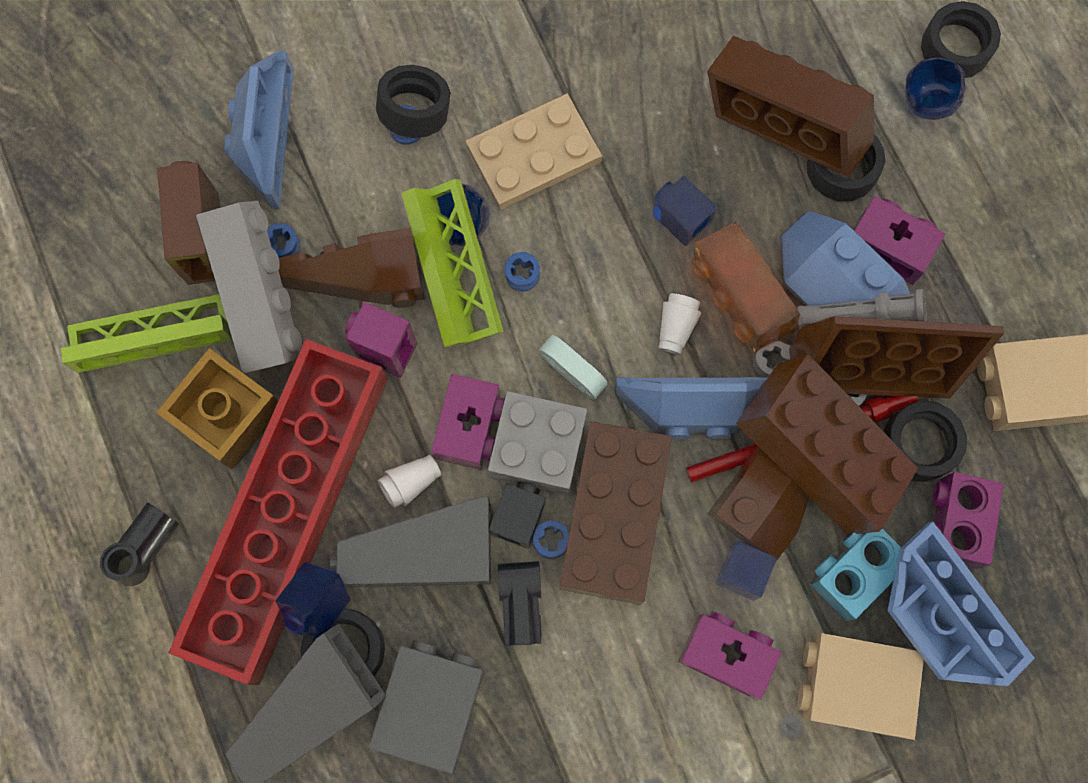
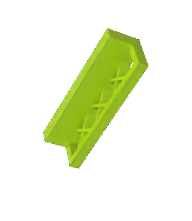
M453 179L430 189L412 188L402 192L403 202L444 347L462 346L503 333V327L461 179ZM449 192L452 193L455 203L450 218L441 214L436 198ZM454 229L464 235L466 242L460 256L451 251L449 244ZM465 267L474 272L477 281L471 294L463 290L460 283V277ZM475 306H478L485 311L489 327L474 332L470 317Z
M216 294L67 325L70 346L61 348V356L64 365L77 373L229 342L233 341L220 295ZM217 306L219 315L196 320L203 309ZM190 312L187 317L182 313ZM175 315L183 320L182 323L158 327L164 317ZM151 320L148 325L143 322ZM136 323L144 328V331L118 336L128 324ZM112 328L109 333L104 330ZM98 331L105 336L101 340L82 343L80 334Z

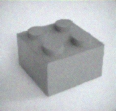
M507 391L488 468L490 479L516 485L520 481L543 491L569 496L586 422L587 409Z

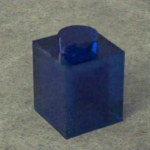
M684 175L675 184L670 181L667 182L654 197L656 202L653 216L684 246H687L713 221L717 206Z
M736 541L728 550L715 584L753 601L759 599L764 593L777 558Z
M305 562L275 602L284 617L283 623L289 630L298 635L307 633L318 638L330 629L351 599L339 574Z

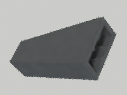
M475 498L338 541L337 553H331L330 576L331 578H336V585L343 588L491 585L489 498Z
M339 624L316 638L226 752L225 756L230 762L231 771L239 781L243 783H263L371 711L386 697V694Z

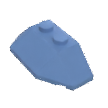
M277 51L250 66L236 84L235 99H230L229 118L232 122L231 134H227L225 137L226 156L230 157L237 171L272 209H280L294 72L286 51Z
M809 210L781 236L783 285L805 306L875 299L876 295L887 292L889 296L910 294L905 280L844 222Z
M617 377L615 395L655 433H665V435L672 436V440L690 438V433H706L707 439L720 440L730 438L731 433H736L740 429L736 422L768 377Z
M928 522L900 548L888 612L937 678L940 680L1008 687L1034 660V656L935 523Z

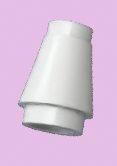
M671 293L669 295L668 302H663L658 349L681 355L701 315V312L698 311L700 301L680 294Z
M427 455L424 458L384 471L385 476L378 480V484L390 505L396 508L401 504L407 506L442 474L432 456Z

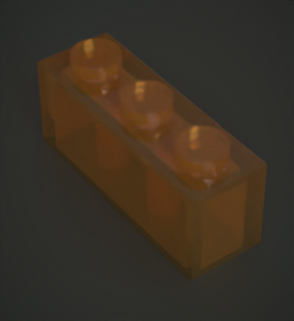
M737 221L695 242L694 259H692L693 269L701 281L706 279L713 289L712 296L717 307L722 312L727 310L733 319V329L742 343L748 342L754 353L796 332L800 318L799 311Z

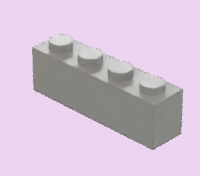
M259 201L238 202L197 214L196 217L242 373L284 364L297 359L302 348V338L298 329L294 327L290 313V296L287 290L283 288L278 271L280 268L279 258L276 251L271 247L267 233L268 219L265 212L260 208Z

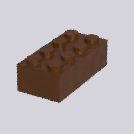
M736 36L730 39L707 71L717 118L846 177L850 176L873 143L874 95L859 85H849L833 78L823 70L811 69L798 63L790 56L778 55L764 49L757 42L745 41Z
M809 354L778 363L736 422L846 535L880 532L918 470V467Z
M590 421L559 590L637 605L644 603L672 436Z

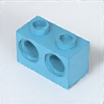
M883 529L880 532L853 533L848 535L842 542L847 548L837 558L830 554L814 570L818 577L810 585L845 621L857 619L894 581L901 547ZM867 544L873 545L880 552L881 559L878 566L871 565L866 560L864 550ZM838 573L846 574L851 579L852 591L849 595H843L837 590L835 579Z

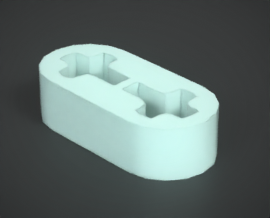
M552 335L538 350L539 354L550 366L590 399L595 400L608 386V382L601 373L560 338Z

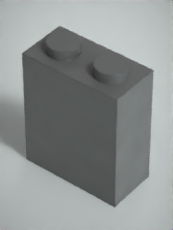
M413 640L411 648L404 646L399 648L385 693L386 697L383 700L368 749L453 774L457 767L485 670L476 668L478 659L458 653H453L452 660L435 656L438 647Z

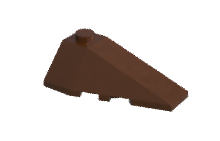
M411 228L357 237L358 245L348 248H340L336 243L323 246L324 251L315 257L304 253H297L279 258L280 268L278 271L283 288L383 305L392 304V306L397 308L410 307L415 305L418 300H425L420 259Z
M757 446L707 514L769 562L775 564L798 533L809 496Z

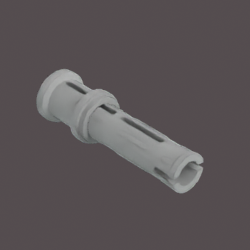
M917 289L915 294L889 296L887 292L876 295L875 299L865 301L798 306L797 319L799 330L801 327L833 316L927 322L924 289Z

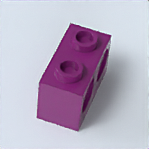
M363 302L359 312L354 311L351 314L345 327L346 340L357 358L381 366L385 372L394 376L402 377L418 344L408 320Z
M953 472L941 478V481H938L934 487L932 504L936 506L934 521L931 522L935 523L967 567L978 569L990 566L1004 483ZM959 490L966 492L970 496L972 502L970 510L960 505L958 501ZM953 530H957L963 535L965 539L963 550H959L953 545L951 541Z

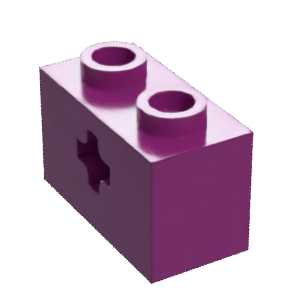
M876 196L873 197L854 228V231L905 282L911 285L925 272L945 236V233L938 230L931 221L924 218H915L902 211L897 203L888 199H880ZM894 235L899 237L897 241L893 239Z
M451 374L431 450L435 460L482 470L484 460L490 461L496 438L490 436L493 422H500L505 398L500 397L498 384ZM473 415L476 416L479 425H473L470 432L465 431L462 421L468 422L470 416Z
M711 611L710 616L704 614L698 616L678 662L753 699L762 700L782 653L771 647L774 640L754 630H750L749 634L746 635L733 629L735 621L714 611ZM735 643V652L741 656L739 660H732L727 664L725 662L727 655L720 650L722 646H730Z

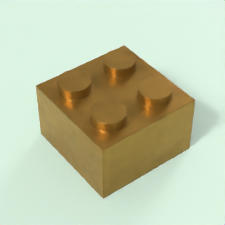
M209 348L156 413L221 463L233 469L268 426L278 400Z

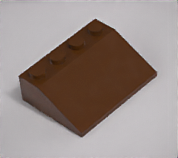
M833 316L801 327L789 348L790 359L809 354L849 394L950 399L1004 335L1003 326Z

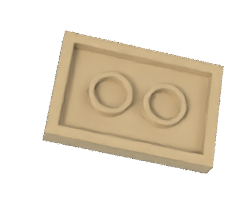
M568 93L465 141L466 148L499 210L602 162V155Z

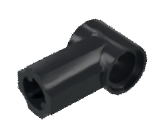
M147 502L118 543L108 546L103 551L100 557L102 573L107 578L125 586H135L142 583L150 572V563L180 523ZM131 555L133 559L131 568L126 573L119 574L118 566L120 561L124 557Z
M539 561L498 563L499 600L503 601L505 646L541 644V615H539L538 599L542 598Z

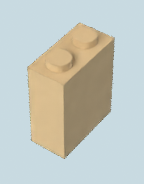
M1088 334L996 343L977 366L978 376L981 381H984L987 393L984 403L987 418L992 420L994 431L1088 422Z
M824 633L814 634L812 642H806L803 653V666L808 667L807 683L801 684L797 700L798 710H803L802 719L915 740L924 659L916 650Z

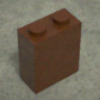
M176 161L170 166L157 168L164 259L188 285L214 282V274L196 215L220 208L219 193L198 162Z

